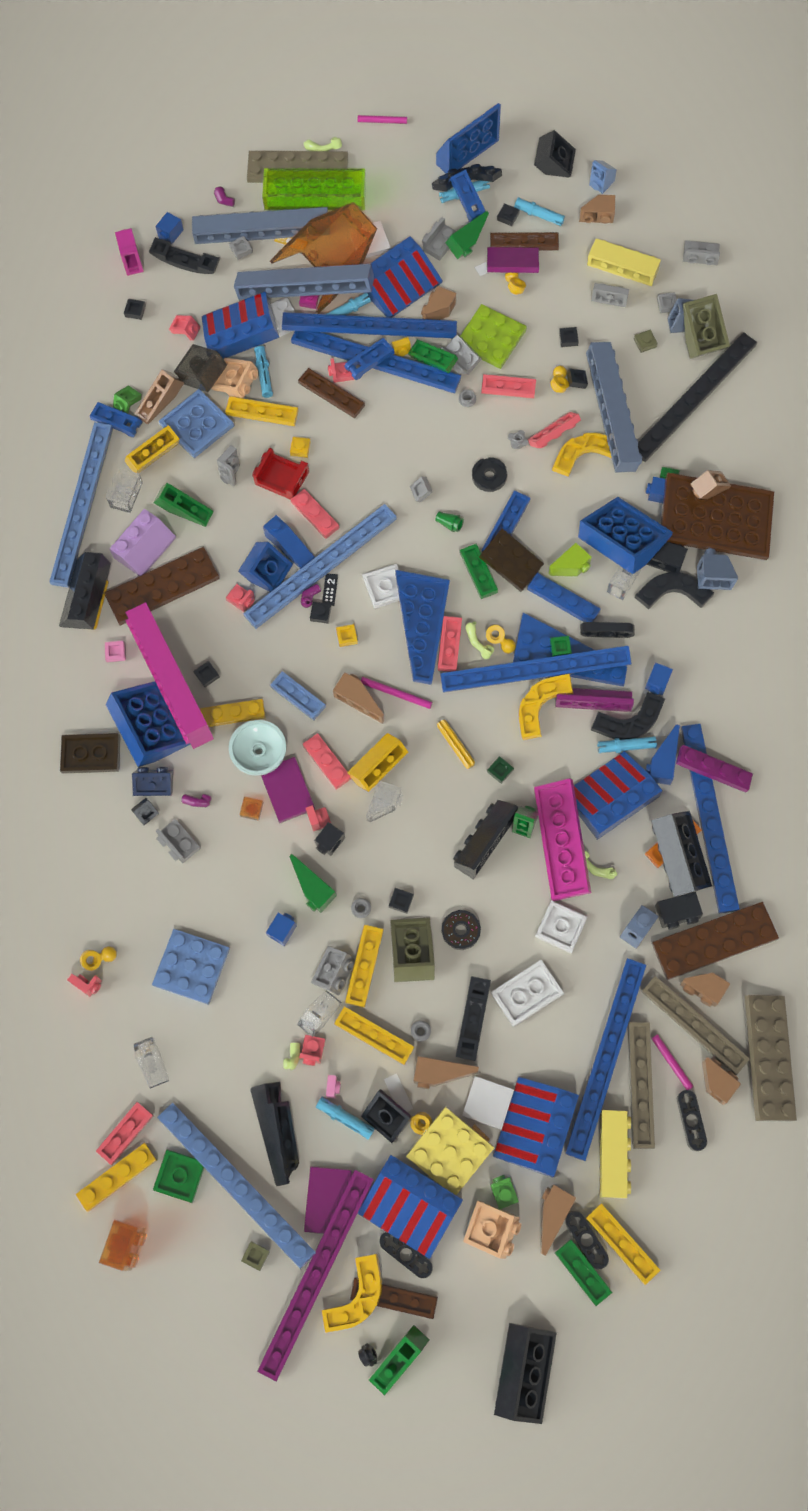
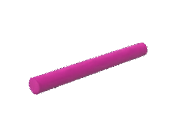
M366 677L361 678L363 685L431 709L433 703L431 701Z

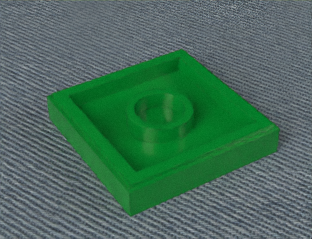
M166 1150L153 1191L193 1203L205 1168L195 1158Z

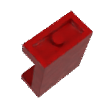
M269 448L267 452L263 453L261 463L254 469L252 476L255 485L291 499L297 495L308 476L309 466L304 461L297 464L274 454L272 448Z

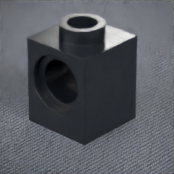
M328 822L314 840L317 846L316 849L323 855L327 853L332 856L345 839V835L341 830Z

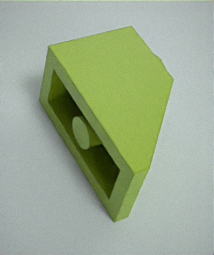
M575 543L550 565L549 575L578 576L580 573H585L589 570L592 557Z

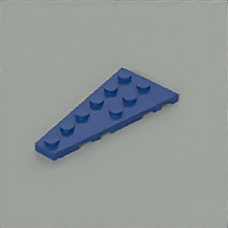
M395 570L413 682L431 685L450 580Z
M523 613L513 663L552 657L550 638L567 635ZM569 637L572 654L595 651ZM627 666L570 674V677L624 687Z

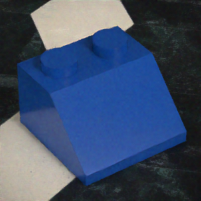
M256 542L238 572L249 582L272 592L281 585L293 563L269 542Z

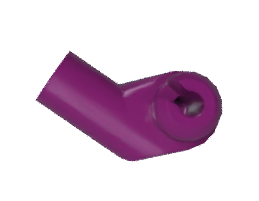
M216 187L214 195L217 202L234 207L235 198L227 197L223 187Z
M318 584L302 592L300 602L304 608H309L312 605L313 596L321 592Z
M184 794L181 802L192 807L206 808L210 805L212 798L207 794H203L201 799Z

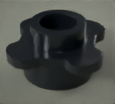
M368 1343L365 1346H361L358 1355L362 1364L365 1367H372L374 1364H377L375 1349Z

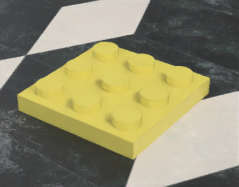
M445 1106L407 1153L406 1157L440 1186L457 1195L492 1152L494 1146Z

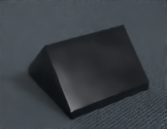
M381 1089L376 1093L361 1115L365 1121L391 1143L396 1140L413 1118Z

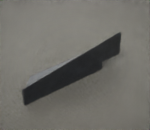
M280 1082L266 1083L252 1087L250 1091L275 1185L282 1186L290 1183L289 1177L292 1171L297 1169L299 1158L289 1101L281 1102Z

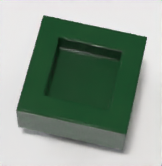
M500 756L487 769V773L501 784L514 771V767Z

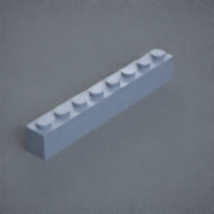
M317 207L192 216V234L195 244L233 242L243 236L247 241L330 235L328 208Z
M371 264L237 272L234 289L238 300L247 299L265 291L268 298L365 293L372 291L374 274Z
M591 342L586 356L615 473L636 472L642 463V455L639 453L638 440L634 435V424L631 423L630 409L627 407V397L623 391V381L619 376V365L616 364L615 350L612 348L611 342Z

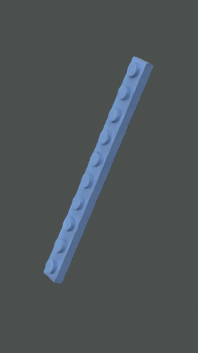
M94 422L49 581L51 585L69 588L112 434V425Z
M385 504L243 613L244 617L257 629L302 594L304 590L315 584L397 519L396 515Z
M174 1103L157 1117L300 1269L316 1254Z

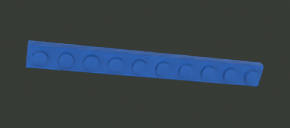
M283 312L282 330L453 339L457 335V321Z
M294 331L291 338L292 344L347 361L369 348L321 332ZM391 355L373 368L454 394L461 381V375L451 372L446 373L435 367L396 355Z
M629 646L446 672L440 673L442 690L445 693L629 666L632 663Z
M701 724L682 726L681 733L684 745L707 754ZM689 770L718 913L738 911L740 908L713 780Z
M626 959L565 1152L568 1156L586 1161L646 964Z

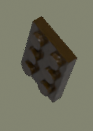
M503 528L479 556L481 560L520 592L524 590L544 565L540 559Z
M119 733L62 735L60 772L62 774L119 772Z

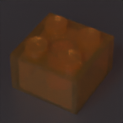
M114 1220L99 1263L121 1271H131L132 1267L135 1268L138 1263L139 1255L137 1253L139 1247L145 1243L147 1237L145 1233L146 1228L123 1220Z

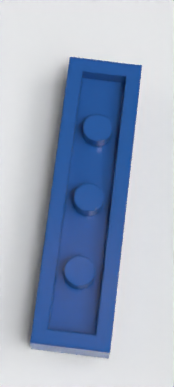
M517 491L513 492L483 546L482 552L502 528L510 535L513 534L530 502V497Z
M539 573L535 575L527 588L528 591L583 622H594L601 608Z

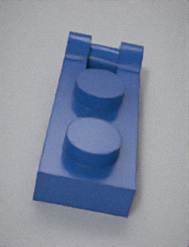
M466 170L452 176L450 181L463 205L469 222L486 212ZM476 206L477 210L473 212L471 207Z
M382 338L349 360L344 367L348 372L352 373V377L355 380H358L363 374L393 355L394 349Z
M97 402L90 414L91 420L112 425L113 429L123 432L132 438L137 433L136 429L142 424L139 418L100 402Z

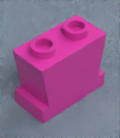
M132 228L115 232L127 276L144 272Z

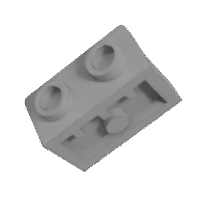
M442 217L438 222L436 221L432 230L426 233L422 239L423 251L439 261L449 250L445 242L456 232L445 225V218Z
M685 240L683 262L717 265L720 257V244Z
M595 283L592 301L626 307L629 289Z
M456 335L446 348H440L458 357L453 368L459 374L469 375L482 360L460 335Z
M230 445L217 459L220 479L225 484L229 483L235 486L234 474L238 471L240 465L237 449Z
M176 819L161 831L159 829L156 830L158 834L156 839L163 847L167 845L170 848L168 853L175 861L179 859L182 864L201 849Z
M328 946L311 983L339 996L345 987V982L350 972L354 968L355 959L343 951Z

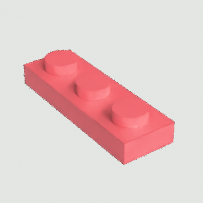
M483 374L481 393L534 398L536 379Z
M573 412L565 414L527 439L529 445L535 448L545 447L552 439L559 438L564 431L574 428L576 423L581 421L579 414Z
M305 489L290 499L297 510L325 539L339 529V524Z
M443 617L438 671H457L462 618Z
M318 733L302 744L336 790L352 779Z
M136 1102L96 1152L110 1165H113L154 1115L139 1102Z

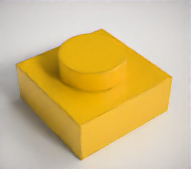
M408 337L392 342L393 355L405 356L409 353L411 344Z
M292 437L290 456L308 458L311 444L310 439Z
M354 624L336 627L340 647L358 644Z

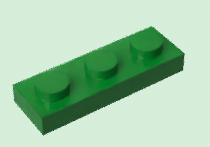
M418 339L408 353L411 358L446 373H450L458 360L456 355Z
M476 543L461 549L460 555L480 599H484L497 594L498 588L486 563L479 558L481 552Z
M571 1239L554 1253L595 1306L599 1305L613 1293Z

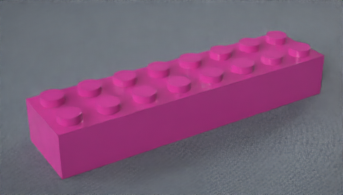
M143 603L126 611L129 619L125 621L186 744L190 743L192 748L195 749L213 740L210 729L148 605Z

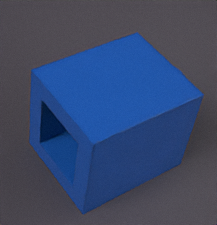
M169 212L155 226L159 239L169 241L171 244L174 243L184 230L181 219Z
M653 477L652 483H648L646 494H649L648 501L663 503L665 479Z
M655 662L645 689L654 695L660 694L663 696L673 669Z
M278 912L267 929L266 934L269 938L285 946L297 925L292 916L287 913L282 915Z

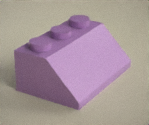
M143 509L111 546L110 551L115 560L138 576L146 574L175 540L176 536L159 518Z

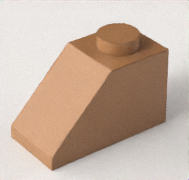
M707 470L691 483L694 495L700 499H709L731 487L721 471Z

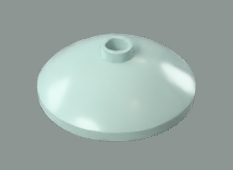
M265 720L246 722L239 726L230 738V758L233 764L246 774L254 776L268 774L274 771L284 760L286 754L285 737L282 731L271 722ZM257 750H262L261 754H256Z

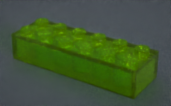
M264 168L262 192L264 210H293L327 207L328 210H365V169Z

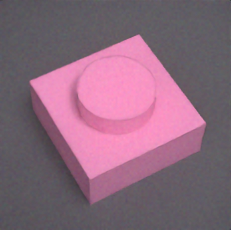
M124 641L105 642L106 662L125 661Z
M328 1075L327 1098L336 1099V1094H340L341 1081H337V1076Z

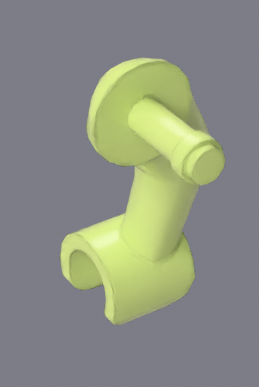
M333 137L331 143L323 146L311 140L303 143L305 149L309 151H329L339 149L342 146L341 139Z
M475 621L467 623L466 632L470 643L481 652V656L484 659H489L494 652V647L491 645L484 646L478 641L476 636L477 623Z
M585 851L587 869L591 874L607 879H613L617 876L614 868H598L588 860L590 857L589 853Z

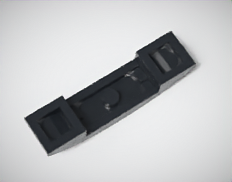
M156 237L149 250L151 255L169 265L200 274H214L220 258L206 253L200 256L172 247L171 242Z
M471 976L456 1057L476 1061L491 980Z

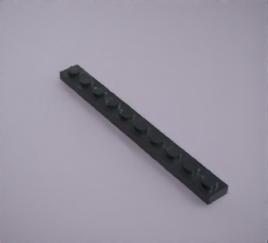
M744 332L638 442V450L642 455V461L646 462L756 347L757 341Z

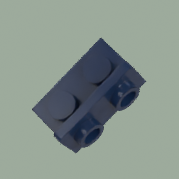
M149 767L137 768L132 773L133 796H171L173 770H168V767H157L156 770H149Z

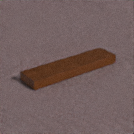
M559 232L490 233V247L539 248V251L559 250Z
M310 368L298 379V384L354 419L365 407L363 401Z
M354 1278L350 1300H353L357 1295L359 1278ZM382 1284L381 1296L377 1306L434 1319L438 1297Z

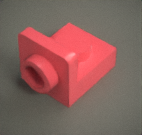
M176 315L169 330L173 334H185L190 340H194L200 330V326L192 316Z
M334 358L330 359L331 365H328L329 376H333L334 383L354 380L352 373L348 372L344 367L347 362L334 363Z
M236 584L226 596V600L244 612L253 605L255 596L252 590L247 591Z
M313 805L306 807L313 832L323 829L328 822L331 823L325 807L314 810Z
M71 974L67 979L89 997L99 991L100 983L102 982L96 975L90 982L80 974L78 977Z
M305 1035L302 1052L299 1055V1058L303 1060V1064L315 1066V1063H321L326 1039Z

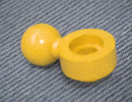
M505 273V279L509 282L508 288L510 292L515 295L522 294L526 288V283L518 278L519 274Z
M561 365L554 368V377L550 382L552 389L557 393H564L569 387V382L565 378L567 370Z
M493 624L487 629L486 638L489 642L493 644L500 643L502 651L507 654L514 652L516 644L512 639L505 638V630L501 625ZM494 630H497L499 632V636H493L492 632Z
M111 946L103 948L101 953H97L94 950H86L80 956V964L86 970L93 971L100 966L102 960L105 962L114 961L117 952ZM92 956V962L87 963V958Z
M418 1112L411 1119L410 1125L415 1133L423 1135L433 1121L429 1114ZM420 1119H423L425 1121V1124H422L420 1122Z

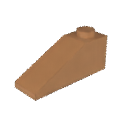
M162 369L134 414L143 422L149 424L177 396L184 382L173 373Z
M344 672L333 689L334 697L383 724L384 714L359 677Z
M418 1056L414 1083L417 1084L418 1088L429 1089L430 1086L435 1087L477 1074L479 1067Z
M552 1185L551 1188L547 1187L541 1197L544 1199L541 1228V1254L546 1256L576 1199V1197L555 1185Z

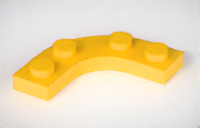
M584 433L583 436L571 438L561 448L552 471L569 477L576 460L585 453L593 452L612 458L607 436L599 433Z
M570 674L541 680L533 685L522 699L519 708V723L523 740L542 737L539 711L546 701L557 697V694H573Z
M377 1254L355 1258L359 1290L351 1303L322 1310L325 1333L357 1326L375 1310L382 1291V1278Z

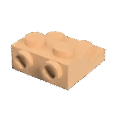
M224 358L210 387L214 391L226 392L230 397L244 398L246 394L250 393V385L253 380L258 378V369L252 361Z
M477 1201L463 1242L500 1259H506L513 1252L514 1244L512 1240L514 1235H518L520 1232V1217L482 1201Z

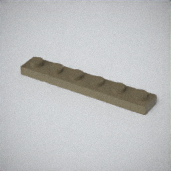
M656 976L641 991L735 1075L750 1060L749 1057Z
M629 1022L633 1149H655L650 1022Z

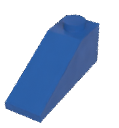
M277 515L263 526L265 537L300 569L315 558L291 528Z
M675 725L652 757L650 764H646L645 771L652 776L656 783L671 785L673 781L680 725Z

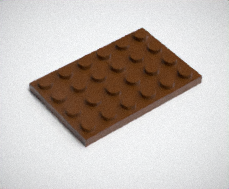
M667 473L661 525L673 532L667 542L705 550L712 548L716 552L762 560L769 558L775 491L730 484L731 487L709 499H700L694 495L693 487L691 486V483L697 479L696 477Z

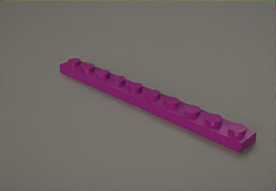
M354 1170L315 1250L316 1254L312 1257L257 1370L260 1374L277 1382L374 1180L373 1178Z

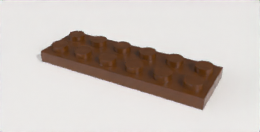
M203 546L105 592L104 595L121 626L126 623L125 620L129 619L126 611L143 603H146L150 611H153L220 578Z
M760 902L653 941L651 944L666 980H670L776 941L779 937L764 903Z

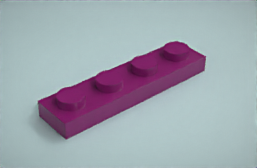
M682 745L680 747L676 761L677 765L746 793L749 791L753 773L688 746Z

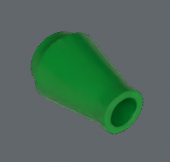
M440 511L435 518L436 522L452 532H459L464 523V519L460 515Z

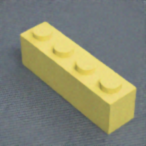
M596 238L590 250L587 265L652 286L659 271L661 259Z
M602 1110L600 1113V1198L626 1199L627 1194H631V1181H627V1172H631V1159H627V1151H631V1138H627V1129H631V1117L627 1116V1111Z

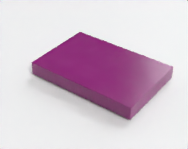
M487 247V272L539 273V248Z
M295 757L282 761L274 771L261 775L279 824L307 813L306 807L312 805L314 807Z
M310 1167L304 1232L324 1234L352 1176V1170Z

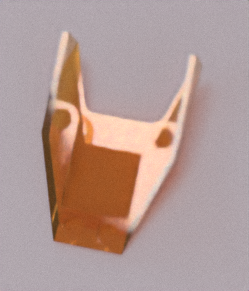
M352 202L312 218L270 262L273 264L301 253L314 267L363 264L377 228L361 209ZM338 294L322 295L316 309L317 314L328 306Z

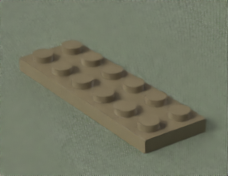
M249 151L247 183L347 184L348 151Z
M746 995L745 1008L755 1121H797L785 996Z

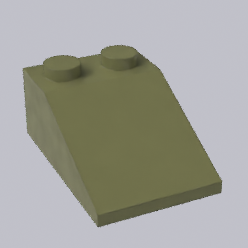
M717 294L683 303L685 338L690 359L730 347Z
M430 918L390 920L394 982L434 980L435 963Z

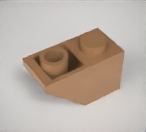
M598 194L581 207L579 222L613 223L615 195Z
M437 286L435 291L431 292L428 304L422 308L421 315H423V319L441 320L449 317L456 305V293Z
M714 973L685 978L680 985L687 994L692 996L695 994L701 998L700 1001L706 1006L715 1007L722 999L730 983Z
M707 1057L702 1062L706 1092L724 1105L730 1100L741 1083L737 1081L739 1078L734 1073L723 1070L720 1062L714 1058L710 1059Z

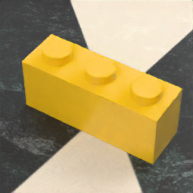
M168 425L129 453L125 458V463L135 475H138L176 447L180 439Z
M386 733L347 773L357 786L369 792L408 753V750L400 739Z

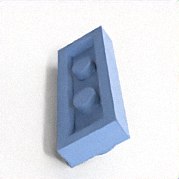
M283 671L270 684L273 690L313 721L326 707L322 701Z

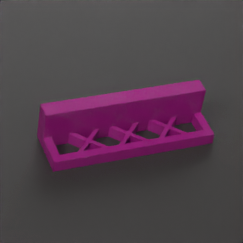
M573 688V694H557L555 700V707L631 712L634 705V699H632V692Z

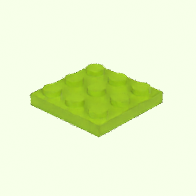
M481 304L460 336L483 361L501 369L526 332L527 326Z

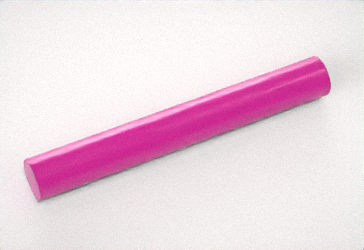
M358 115V122L407 124V117Z
M657 1034L651 1038L685 1089L689 1090L694 1087L659 1035Z

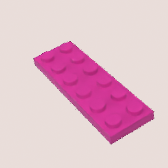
M569 778L534 787L551 899L558 901L591 893L573 780Z

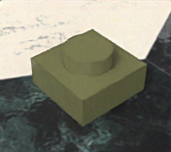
M651 329L634 335V341L641 353L657 347L658 343Z
M251 1241L241 1262L261 1271L270 1251Z

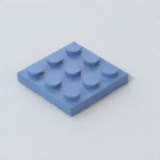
M200 389L159 420L163 428L168 425L180 439L179 444L193 458H196L234 427V423Z
M173 929L152 986L209 1005L230 948Z

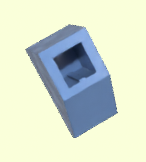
M594 160L592 162L589 185L594 190L603 194L615 181L617 169L604 161Z

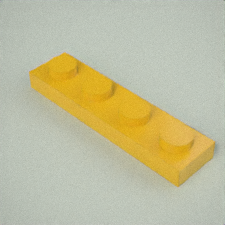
M230 396L225 410L228 416L294 427L299 412L298 407Z
M263 699L199 708L208 727L265 719Z
M364 925L345 1000L346 1004L365 1008L384 929Z
M345 1006L334 1023L335 1026L402 1065L406 1064L414 1050V1046Z
M143 1143L75 1195L86 1212H89L156 1162L157 1159L147 1144Z
M602 1203L586 1217L587 1221L644 1285L661 1271Z

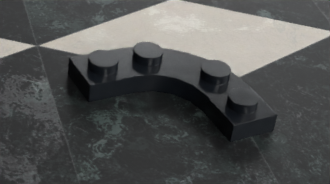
M473 164L471 167L450 169L448 173L439 176L432 183V189L447 192L453 187L450 178L464 170L467 171L471 180L494 182L502 176V169L495 168L494 166L484 167L480 164Z
M668 572L651 579L635 595V599L649 610L666 593L677 592L687 596L702 608L713 597L714 592L710 589H698V579L691 575L680 572Z
M647 692L638 714L624 720L598 711L591 731L612 739L638 738L654 726L665 698Z

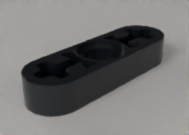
M584 622L580 624V635L584 637L630 638L635 635V625L632 623Z
M684 1090L678 1094L677 1104L686 1142L692 1151H701L707 1145V1138L697 1097L694 1092ZM684 1094L692 1098L689 1106L690 1109L694 1107L695 1111L684 1113V1110L688 1109L686 1102L681 1101L684 1098ZM690 1114L696 1116L698 1120L697 1125L694 1127L689 1126L686 1122V1118ZM700 1128V1132H696L697 1138L702 1139L699 1147L696 1144H692L695 1136L694 1133L689 1134L688 1130L692 1131Z
M577 1211L570 1212L565 1218L566 1227L592 1267L595 1269L605 1268L609 1262L605 1249L584 1216ZM572 1215L575 1218H580L578 1224L581 1228L584 1225L587 1230L581 1231L578 1236L575 1234V1231H579L575 1225L571 1226L569 1223L572 1221ZM583 1234H590L593 1238V1242L589 1247L583 1246L581 1243ZM596 1244L599 1249H595L598 1255L603 1254L604 1256L602 1265L593 1262L595 1260L593 1252L589 1255L587 1253V1250L593 1249Z
M385 1232L381 1235L379 1242L383 1250L417 1277L427 1278L431 1275L433 1266L427 1258L405 1243L399 1247L395 1255L392 1253L395 1248L390 1245L388 1247L384 1246L386 1243L383 1240L384 1237L389 1238L391 1234ZM394 1237L393 1242L398 1245L400 1240ZM404 1248L412 1251V1258L409 1261H403L400 1258V1252ZM416 1255L420 1257L417 1260L419 1263L424 1264L426 1262L428 1264L427 1269L429 1271L427 1274L425 1272L419 1274V1267L415 1264L413 1268L409 1266L415 1260Z

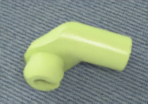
M290 1043V1058L283 1060L284 1069L294 1070L300 1061V1043Z

